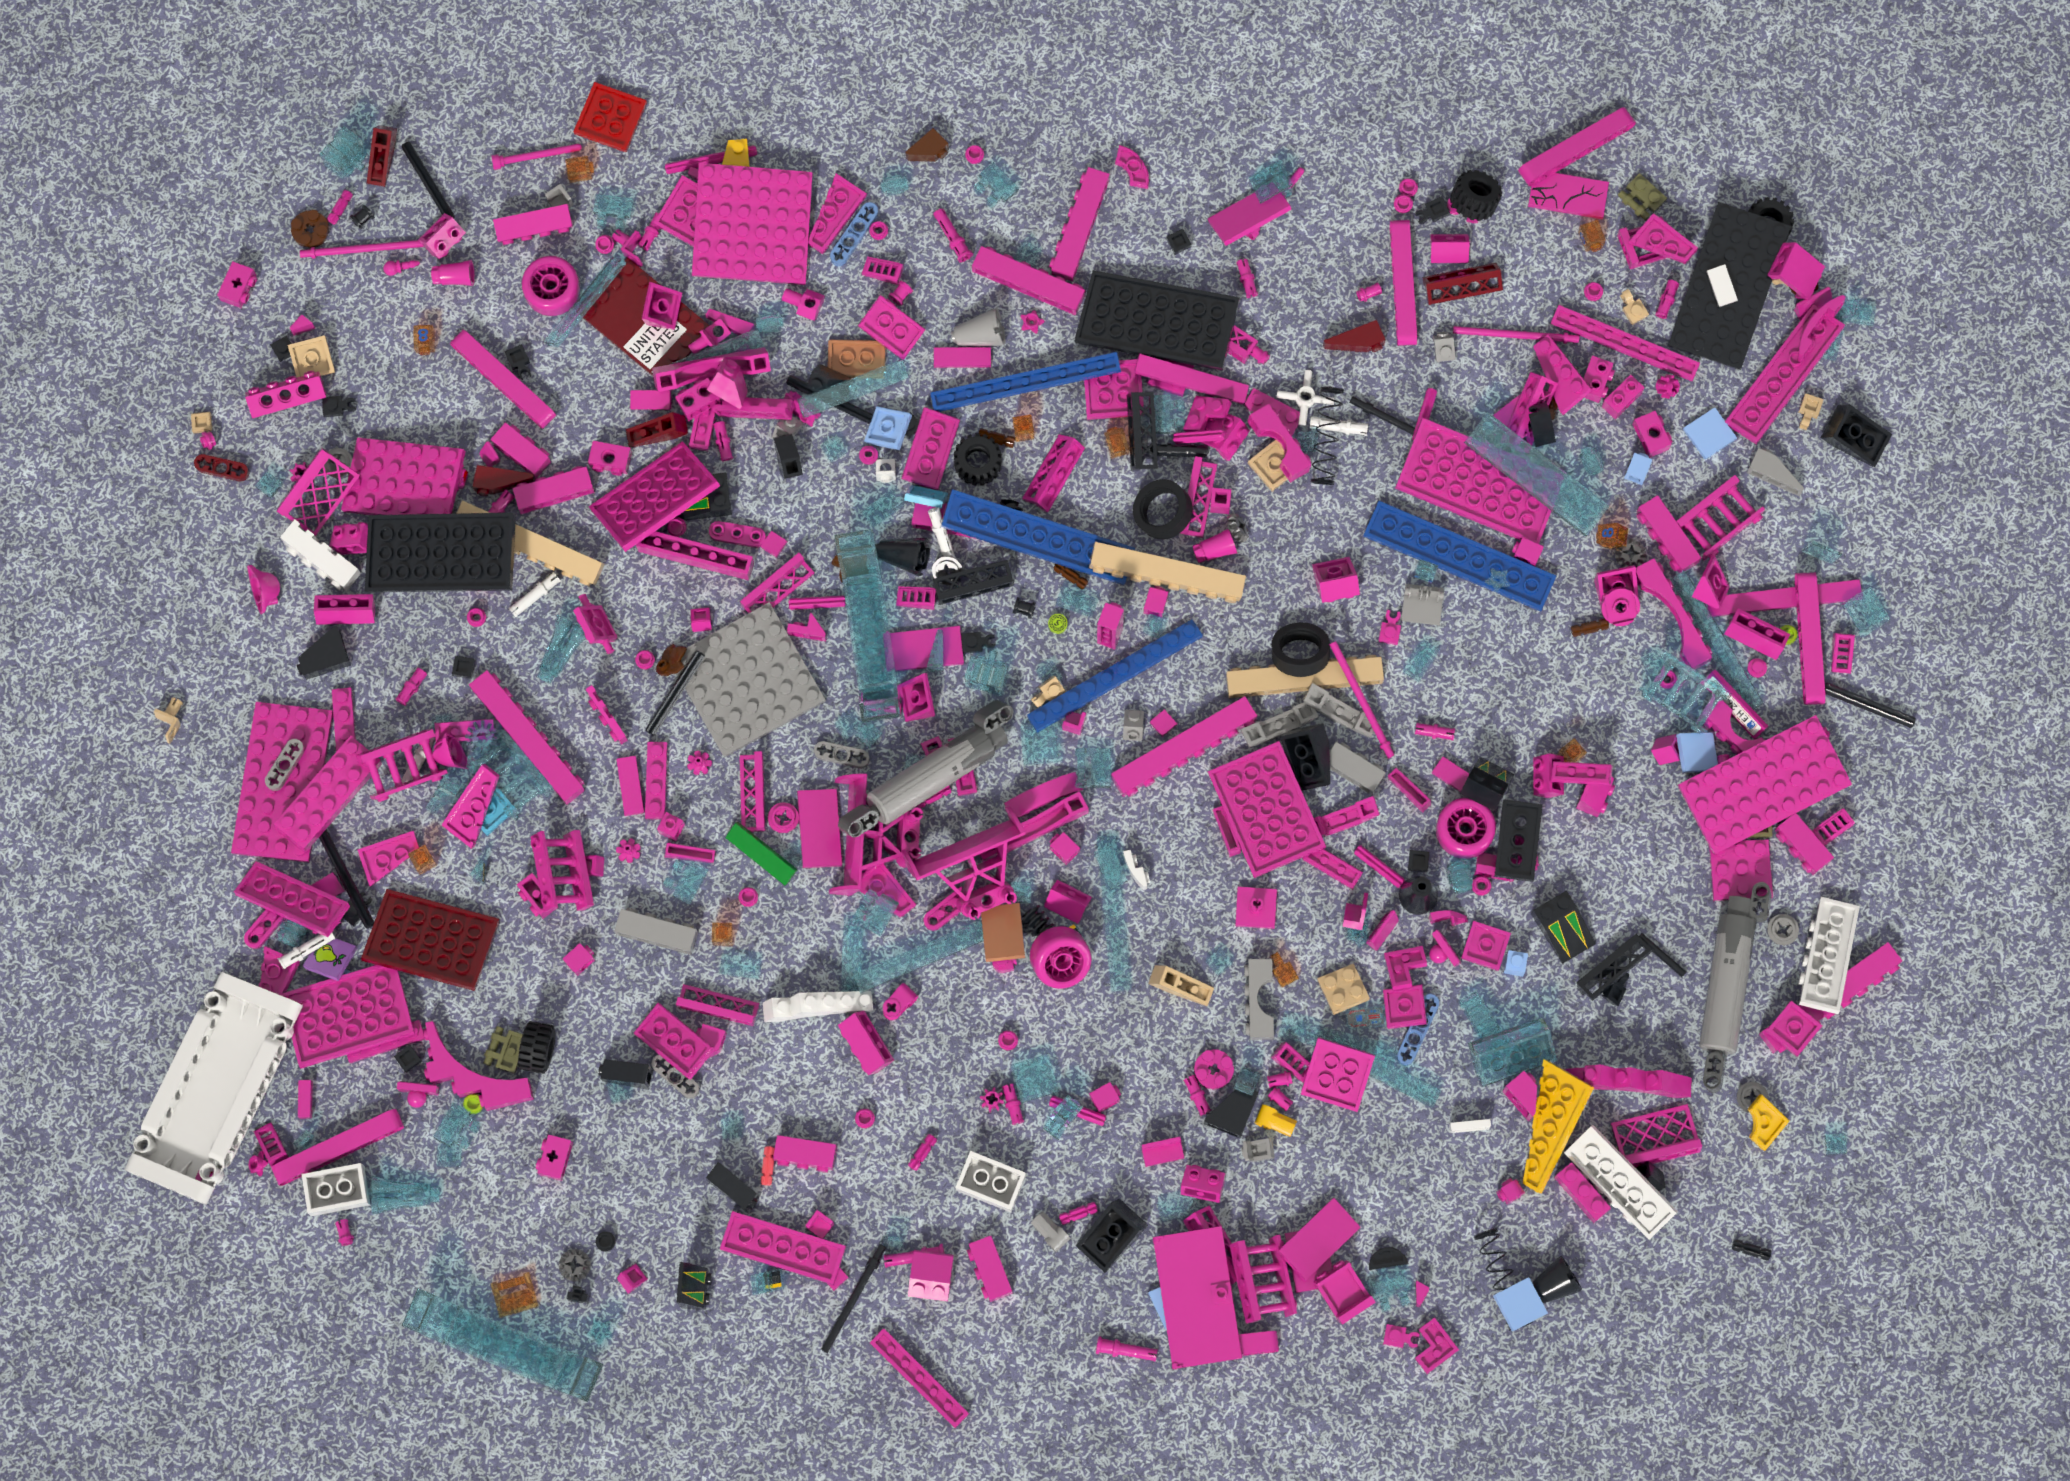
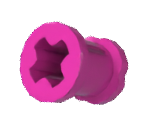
M899 281L898 287L893 293H889L888 297L897 305L902 306L903 300L908 294H912L913 290L905 282Z

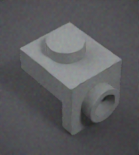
M1438 332L1437 335L1432 336L1436 362L1456 360L1454 337L1452 334Z
M793 416L792 420L781 419L775 426L772 439L773 437L791 433L794 437L802 428L803 422Z
M1125 710L1123 740L1142 741L1144 711Z
M1272 1138L1243 1141L1242 1155L1245 1161L1257 1162L1274 1159Z

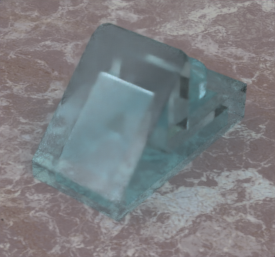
M1860 299L1846 300L1835 318L1841 322L1873 326L1876 306L1859 304Z

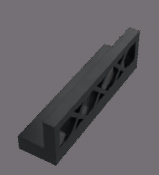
M1131 392L1126 395L1131 471L1157 469L1154 392ZM1149 396V405L1144 409L1139 404V397ZM1144 414L1150 418V424L1147 428L1140 423V418ZM1145 433L1151 437V443L1148 447L1141 440ZM1146 452L1152 456V465H1143L1142 457Z
M1008 560L933 578L938 605H943L1012 587L1013 578ZM1005 566L1007 575L999 577L994 574L996 568ZM983 571L989 575L986 581L981 582L975 579L977 573ZM962 576L970 579L966 586H961L956 582ZM946 581L952 584L949 590L940 592L939 582Z
M1635 934L1577 981L1578 991L1582 995L1586 994L1593 1001L1652 952V949ZM1641 947L1645 949L1641 954H1634ZM1629 958V964L1627 966L1618 967ZM1614 971V976L1611 979H1603ZM1599 983V989L1592 994L1589 990Z

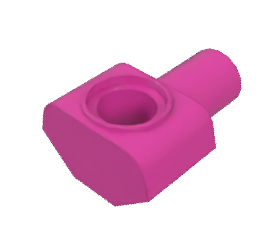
M786 288L782 296V301L798 307L797 315L812 321L816 320L825 299V295L809 289L804 294H800ZM808 302L815 303V305L811 308L806 306Z

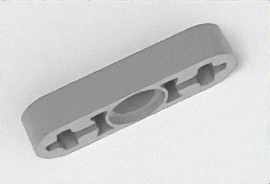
M289 740L265 777V784L270 790H280L301 759L305 747L300 740ZM298 744V748L300 750L293 752L292 757L294 758V760H292L289 756H286V753L291 755L293 751L291 749V746H296ZM283 760L290 762V767L287 770L280 769V763ZM278 770L281 774H284V776H278V774L275 771ZM278 776L277 780L279 781V783L273 784V786H271L272 783L270 782V780L276 779V777Z
M825 741L818 742L814 747L815 756L819 760L855 768H865L870 762L869 754L862 749ZM825 746L827 751L832 752L831 748H835L833 758H830V753L820 755V751L817 750ZM844 750L848 755L846 759L839 760L836 757L837 752ZM850 752H854V757H860V754H862L866 761H862L859 764L857 759L852 758V762H849L851 758Z
M656 1055L652 1059L653 1069L684 1097L693 1099L698 1096L700 1089L693 1079H688L685 1083L690 1087L694 1085L693 1089L695 1092L693 1094L691 1092L686 1094L687 1089L683 1085L681 1088L678 1086L687 1077L681 1073V1079L678 1082H672L670 1080L671 1073L679 1071L673 1067L668 1070L665 1076L663 1074L666 1072L665 1069L662 1067L656 1068L658 1066L656 1061H662L664 1058ZM665 1060V1066L670 1068L671 1064Z

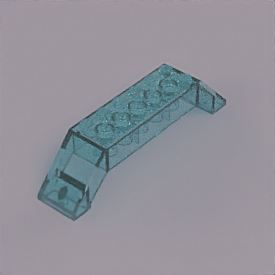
M873 529L834 535L844 587L862 723L901 717L898 677L883 577Z
M419 1288L402 1323L403 1327L443 1345L586 1402L589 1401L604 1365L472 1312Z

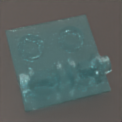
M1282 159L1249 177L1260 204L1280 192L1286 197L1292 194L1291 186L1293 183Z

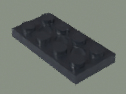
M1503 799L1494 877L1534 881L1543 804ZM1517 817H1523L1526 821V824L1524 826H1518L1515 823V819ZM1521 836L1524 843L1516 845L1513 842V838ZM1519 855L1522 862L1520 864L1512 863L1511 856Z

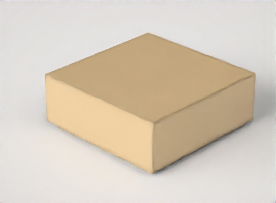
M211 412L191 414L193 434L204 431L212 432Z

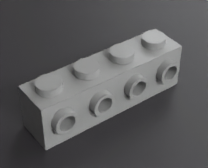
M632 908L620 910L614 930L618 936L692 955L698 935L694 925L683 923V925L675 924L676 921L669 918L660 920L651 913H645V915L638 914V911Z

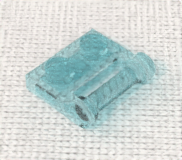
M1867 587L1841 604L1858 628V634L1861 638L1890 620L1871 587ZM1855 603L1859 607L1869 626L1866 627L1864 625L1863 621L1861 620L1860 616L1858 615L1857 611L1853 606Z
M1075 749V755L1077 756V780L1075 781V787L1110 788L1111 749ZM1085 756H1091V779H1085Z

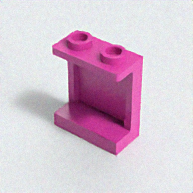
M1796 242L1783 243L1767 276L1771 279L1783 281L1796 292L1795 298L1810 299L1825 266Z
M1347 1260L1338 1261L1333 1265L1332 1270L1320 1273L1316 1276L1317 1280L1313 1282L1338 1322L1342 1325L1376 1303L1351 1267L1352 1264Z

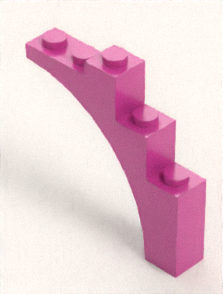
M433 1021L425 1023L426 1029H423L425 1040H429L430 1048H427L430 1060L433 1059V1061L426 1063L427 1068L424 1069L426 1080H430L432 1084L454 1080V1082H451L454 1094L457 1093L460 1098L466 1097L469 1094L482 1093V1095H479L481 1107L485 1106L487 1111L534 1100L528 1078L500 1080L481 1076L468 1070L447 1051L440 1039L436 1024Z
M1601 1064L1564 1069L1590 1084L1596 1090L1640 1092L1671 1098L1691 1097L1692 1078L1664 1070L1644 1071L1633 1067L1613 1068Z

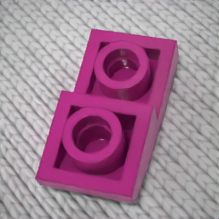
M630 390V409L671 410V390L661 392L657 390Z

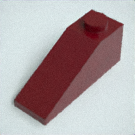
M382 125L373 128L367 184L386 186L395 149L397 128Z
M1377 320L1325 339L1323 347L1328 350L1377 352L1385 345V337Z
M674 412L626 429L628 446L630 448L669 441L688 434L686 417Z
M477 465L472 487L480 496L495 495L504 492L505 489L507 491L511 490L520 483L526 482L529 484L535 482V476L532 473Z

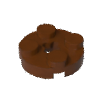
M304 211L291 221V234L300 246L316 248L326 241L330 229L327 219L318 211ZM309 225L315 226V228H313V233H310L309 231L305 232L304 230H306L307 226Z

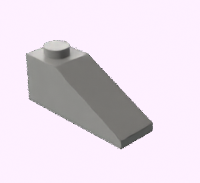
M1758 448L1747 473L1800 497L1804 489L1803 486L1772 451L1766 448Z

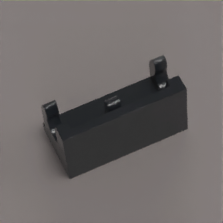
M1544 401L1542 404L1531 406L1529 412L1533 413L1529 414L1535 447L1556 442L1547 402Z

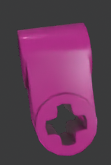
M902 983L883 1004L885 1018L896 1020L906 1009L915 1003L919 996L905 983ZM888 1007H895V1012H888Z

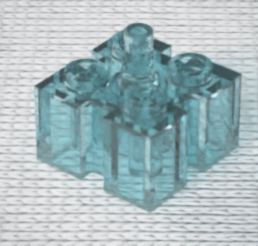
M343 126L334 136L335 139L331 144L328 143L319 154L324 161L325 167L342 180L353 173V166L360 171L365 169L362 161L367 153L365 147L362 146V140Z
M991 650L988 660L980 655L970 657L964 677L965 687L1003 697L1009 677V669L1006 663L996 660L997 651Z

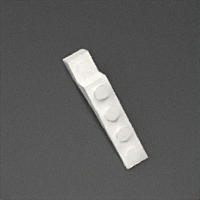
M871 991L797 993L790 998H771L763 1002L764 1022H782L821 1015L855 1013L863 1010L865 1012L873 1011Z

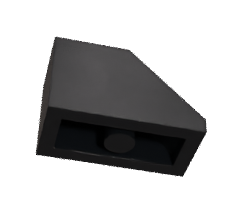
M818 364L811 372L806 388L823 396H848L853 378Z

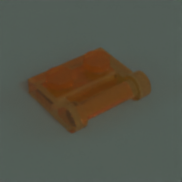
M530 1272L523 1273L524 1276L497 1283L496 1281L490 1283L499 1318L539 1307ZM526 1283L527 1289L504 1296L500 1295V1290Z

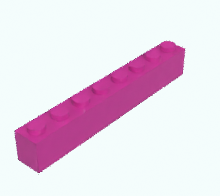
M486 670L469 684L471 690L563 802L568 805L585 791L582 786L585 783L578 775L574 776L570 772L572 767L566 760L561 761L558 757L561 754L555 746L550 747L547 744L548 738L542 731L537 732L534 728L536 723L530 716L526 718L523 715L525 710L518 702L514 704L510 699L513 696L506 687L504 689L500 687L499 683L501 681L494 673L490 674Z
M1244 696L1111 773V778L1123 797L1126 795L1131 797L1138 792V788L1143 785L1145 787L1152 785L1155 782L1154 779L1159 776L1163 778L1172 772L1171 769L1176 766L1179 768L1185 766L1189 762L1188 759L1193 756L1198 758L1205 753L1207 748L1212 747L1213 749L1222 743L1221 740L1226 737L1229 739L1235 737L1239 733L1238 730L1255 723L1257 714Z
M1889 942L1847 971L1841 1002L1843 1009L1853 1002L1851 998L1856 995L1861 997L1868 992L1867 987L1872 983L1876 986L1884 980L1883 976L1889 972L1892 975L1900 969L1898 965L1902 962V959ZM1799 1005L1801 1009L1819 1023L1824 1017L1828 1020L1835 1015V1013ZM1767 1027L1759 1034L1773 1054L1777 1051L1782 1053L1786 1048L1766 1033L1769 1028Z

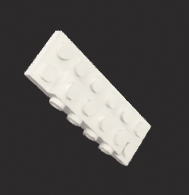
M1825 897L1820 898L1815 921L1811 920L1809 932H1812L1811 938L1808 937L1805 949H1808L1809 952L1808 955H1804L1802 966L1805 967V972H1801L1798 983L1802 985L1799 1005L1839 1014L1860 906Z
M1594 1125L1564 1152L1581 1170V1174L1595 1184L1596 1190L1601 1194H1605L1609 1198L1610 1204L1614 1208H1618L1623 1213L1624 1218L1628 1222L1633 1223L1648 1239L1652 1238L1678 1212Z

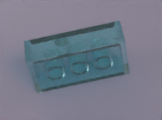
M1543 1017L1468 1043L1475 1074L1483 1087L1519 1075L1523 1071L1527 1072L1542 1067L1543 1059L1552 1063L1557 1061L1551 1032Z

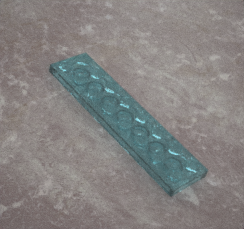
M1489 412L1485 414L1464 442L1585 537L1588 536L1609 508L1608 504Z

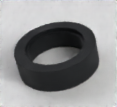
M1167 479L1148 483L1139 491L1133 504V517L1138 527L1150 537L1160 540L1170 539L1180 534L1189 524L1193 512V505L1189 494L1177 483ZM1164 493L1176 495L1178 511L1175 517L1167 524L1161 526L1150 524L1147 518V510L1151 501Z
M1304 622L1288 624L1280 628L1272 638V661L1278 670L1290 676L1307 677L1317 674L1327 666L1330 659L1329 637L1323 629L1314 624ZM1307 640L1315 643L1319 651L1315 656L1308 659H1293L1286 656L1282 649L1289 642Z

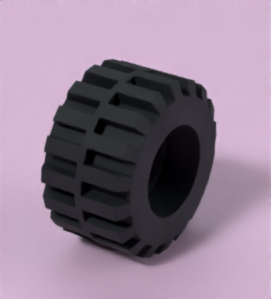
M1468 170L1467 173L1463 172L1458 177L1450 195V202L1453 203V208L1457 209L1456 212L1461 213L1463 217H1468L1470 220L1476 219L1477 221L1486 220L1495 212L1502 196L1501 185H1498L1499 182L1494 180L1493 176L1487 175L1486 172Z
M1765 197L1764 201L1759 199L1757 203L1751 205L1748 212L1760 216H1770L1778 222L1790 225L1788 239L1793 229L1794 219L1792 218L1794 215L1793 212H1789L1790 207L1788 205L1784 206V201L1778 202L1777 198L1773 197L1770 200L1769 197Z
M975 433V437H972L971 434L967 435L966 440L962 438L960 440L961 444H957L956 451H954L956 473H958L960 479L964 478L967 484L969 481L974 486H976V483H980V486H982L986 481L989 484L992 482V478L996 479L998 472L1001 471L1002 454L998 443L995 444L992 437L988 439V436L983 434V437H980L979 433ZM976 451L984 452L989 457L988 463L979 468L970 466L966 459L971 453Z
M534 1021L527 1023L519 1048L518 1064L520 1070L545 1074L549 1068L555 1045L556 1033L554 1025Z

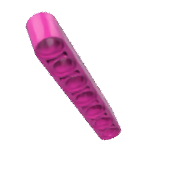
M1625 107L1620 108L1526 162L1518 169V172L1528 186H1533L1634 127L1636 121Z
M1392 220L1390 221L1393 285H1395L1393 288L1394 303H1396L1397 346L1417 345L1410 221Z
M464 329L450 342V345L520 410L525 412L541 429H544L556 417V414L549 406Z
M1816 572L1795 573L1804 705L1825 704Z
M397 1109L389 1110L271 1167L278 1185L283 1186L302 1177V1174L311 1173L324 1167V1165L326 1166L404 1128L403 1122Z

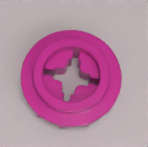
M785 802L778 803L770 809L768 822L770 827L776 832L788 833L794 830L799 823V814L793 805ZM786 811V816L789 820L784 821L781 826V820L776 816H783Z

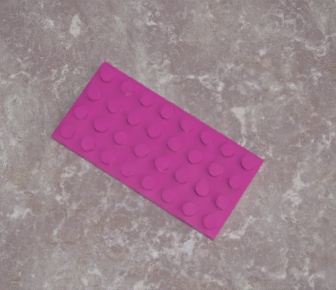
M1422 418L1395 489L1518 540H1522V537L1539 544L1565 476Z
M264 702L255 703L231 849L232 854L310 862L312 846L306 853L277 831L274 823L324 767L333 718L332 710ZM291 739L300 740L305 747L304 754L284 786L278 791L270 790L265 784V777L287 742ZM298 744L296 746H291V749L293 750L291 755L286 753V756H289L292 760H294V758L292 757L293 752L300 750L298 748ZM283 760L280 763V769L287 770L290 767L288 760ZM278 770L275 771L278 774V776H284V774H281ZM278 776L276 777V779L270 780V782L272 783L271 786H273V784L279 783V781L277 780Z
M1815 715L1678 784V787L1714 855L1786 819L1795 812L1797 813L1851 786L1852 783Z

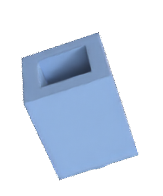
M1634 453L1624 478L1642 485L1652 459L1644 453Z
M1508 950L1503 973L1523 977L1526 970L1528 953Z

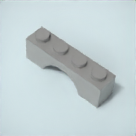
M1248 959V965H1244V977L1248 976V984H1245V996H1249V1004H1245V1016L1249 1015V1023H1245L1246 1035H1249V1040H1273L1274 1017L1264 1013L1257 1001L1260 989L1267 983L1272 982V959Z

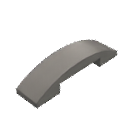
M1313 683L1311 684L1303 700L1305 703L1329 719L1371 738L1374 731L1363 711L1359 712L1329 695L1328 691Z
M1303 702L1294 706L1291 710L1263 722H1256L1242 728L1241 732L1248 746L1252 747L1302 727L1319 716L1314 708Z

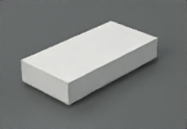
M1726 265L1707 270L1718 306L1722 307L1738 301Z
M1490 1119L1454 1122L1450 1123L1449 1130L1451 1133L1489 1130L1491 1121Z

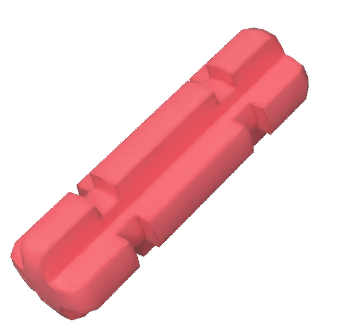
M771 1146L764 1148L765 1157H763L761 1184L765 1186L772 1184L771 1175H773L775 1148Z

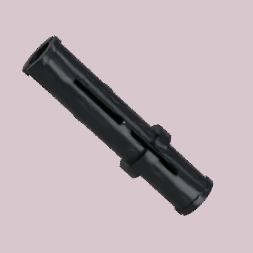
M1157 444V456H1167V458H1171V456L1207 458V445Z

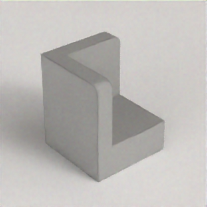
M561 184L545 194L551 207L568 204L569 208L574 205L571 197Z

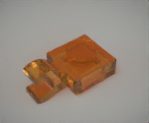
M1278 952L1271 955L1270 958L1276 966L1272 973L1281 989L1299 979L1290 961L1284 964Z

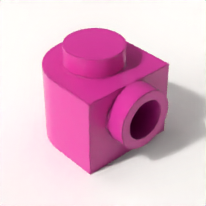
M1016 959L993 961L992 965L995 971L1006 973L1014 971L1013 965H1017Z
M1511 1178L1501 1184L1502 1188L1496 1192L1502 1202L1505 1201L1507 1205L1525 1194L1517 1179L1513 1181Z

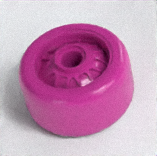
M545 256L536 259L526 268L522 277V291L527 303L534 311L546 316H557L566 313L576 304L580 295V281L574 267L568 261L557 256ZM550 286H556L554 289L548 290Z
M1459 798L1447 804L1441 811L1436 823V836L1441 847L1448 854L1461 859L1475 858L1484 853L1491 845L1496 832L1495 818L1491 810L1470 798ZM1467 826L1470 829V833H1462L1460 827Z
M1057 926L1043 931L1034 940L1030 949V963L1034 972L1042 983L1052 988L1064 989L1078 984L1087 975L1091 966L1092 956L1086 941L1079 932L1069 927Z

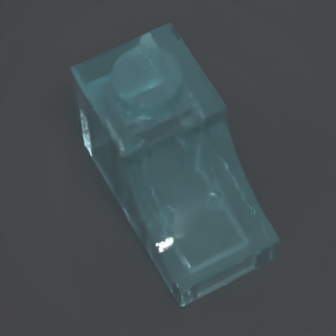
M445 774L426 809L428 812L436 815L442 807L456 804L467 786Z
M1067 1095L1053 1111L1043 1129L1059 1140L1078 1116L1083 1106L1076 1099Z

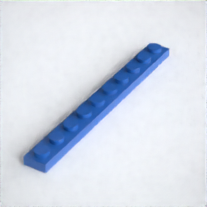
M1117 352L935 391L931 392L930 395L933 409L941 412L1121 372Z
M1192 619L1027 714V718L1038 733L1199 640L1203 635Z

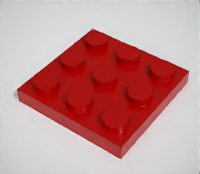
M594 82L573 132L575 135L627 152L647 105V100Z

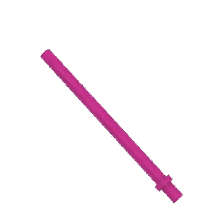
M419 240L320 249L311 247L308 250H300V258L312 257V259H315L316 256L424 246Z
M1453 326V334L1541 340L1548 334L1554 341L1563 342V344H1567V342L1579 343V335H1568L1567 332H1564V334Z
M1336 641L1329 644L1381 744L1379 747L1384 750L1388 759L1393 757L1395 754L1390 747L1391 742L1390 740L1387 741Z

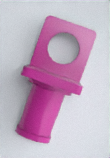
M617 229L615 232L618 235L613 233L612 239L623 245L621 251L626 258L642 267L643 264L639 257L632 253L642 238L639 231L635 230L629 237Z
M718 319L706 329L699 331L701 336L689 344L688 347L696 355L708 345L710 347L716 346L728 337L731 331L722 319ZM716 326H721L724 329L721 337H717L713 333Z

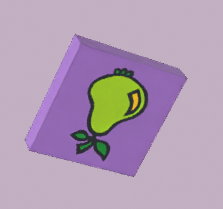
M335 938L310 953L303 967L309 971L339 981L355 954L357 947Z

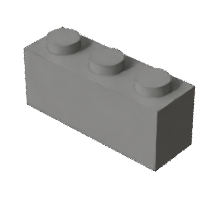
M1335 742L1330 750V770L1370 795H1373L1385 777L1386 772L1383 771L1384 768L1377 763L1371 764L1361 753L1355 754L1350 751L1351 748L1345 743L1341 742L1339 744Z

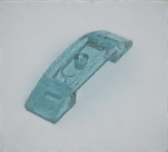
M844 915L842 992L861 991L864 915Z

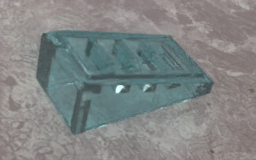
M938 629L927 664L928 672L944 671L942 629Z

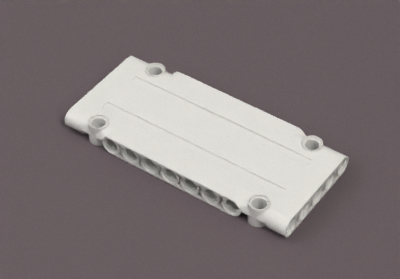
M223 972L220 973L213 987L214 990L206 994L204 998L205 1008L197 1011L141 1125L143 1134L134 1140L133 1146L135 1150L124 1170L205 1205H207L216 1184L223 1180L224 1168L232 1163L285 1054L287 1047L285 1042L293 1036V1026L303 1007L291 999ZM285 1026L284 1030L279 1033L281 1027ZM214 1170V1174L209 1177L211 1171ZM198 1171L200 1173L202 1181H198L195 1179Z

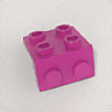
M1227 414L1225 420L1209 418L1204 430L1223 429L1226 433L1225 439L1200 443L1215 448L1223 459L1230 461L1250 430L1241 418L1231 414Z

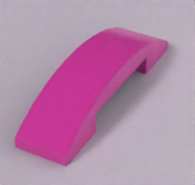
M1844 295L1826 303L1808 322L1798 351V361L1800 363L1812 348L1813 341L1809 338L1826 315L1832 318L1836 316L1845 303L1846 297Z
M1072 772L1029 789L1008 800L1004 805H1009L1017 818L1029 814L1030 811L1064 796L1068 797L1083 790L1076 772Z
M1372 796L1322 817H1315L1314 820L1321 836L1325 837L1379 816L1380 813L1375 798Z

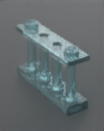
M1664 651L1660 656L1664 659L1663 667L1648 689L1645 687L1639 688L1643 692L1641 696L1650 702L1655 700L1690 723V728L1699 734L1701 731L1707 733L1708 729L1703 724L1719 700H1729L1732 693L1668 651ZM1676 667L1680 670V676L1663 700L1654 693L1670 669ZM1691 677L1697 681L1695 684L1697 686L1679 711L1670 704L1685 681ZM1708 688L1713 692V697L1697 721L1687 716V713L1701 692Z
M503 730L498 734V745L476 761L471 755L467 757V768L472 774H475L481 765L491 760L501 751H507L510 754V759L494 771L501 776L514 765H519L523 770L522 774L502 789L496 786L493 795L504 807L505 814L517 821L519 819L518 809L539 794H543L547 799L553 794V787L508 733ZM531 780L535 784L534 789L511 804L505 795L524 781Z

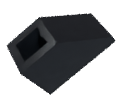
M792 433L773 437L780 475L784 479L803 475L800 456Z

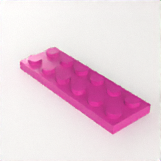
M257 861L234 890L236 896L326 937L330 936L350 908L348 902Z
M732 1211L720 1250L834 1285L846 1246Z

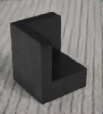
M1649 1161L1636 1168L1658 1191L1666 1187L1664 1173Z

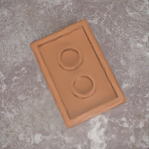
M828 340V368L851 378L885 379L886 348L876 340Z
M1020 903L998 905L982 912L986 962L1025 958Z

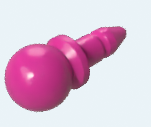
M399 260L396 262L387 261L383 266V270L388 276H394L397 272L402 273V269L405 270L418 266L420 262L414 260L399 263Z

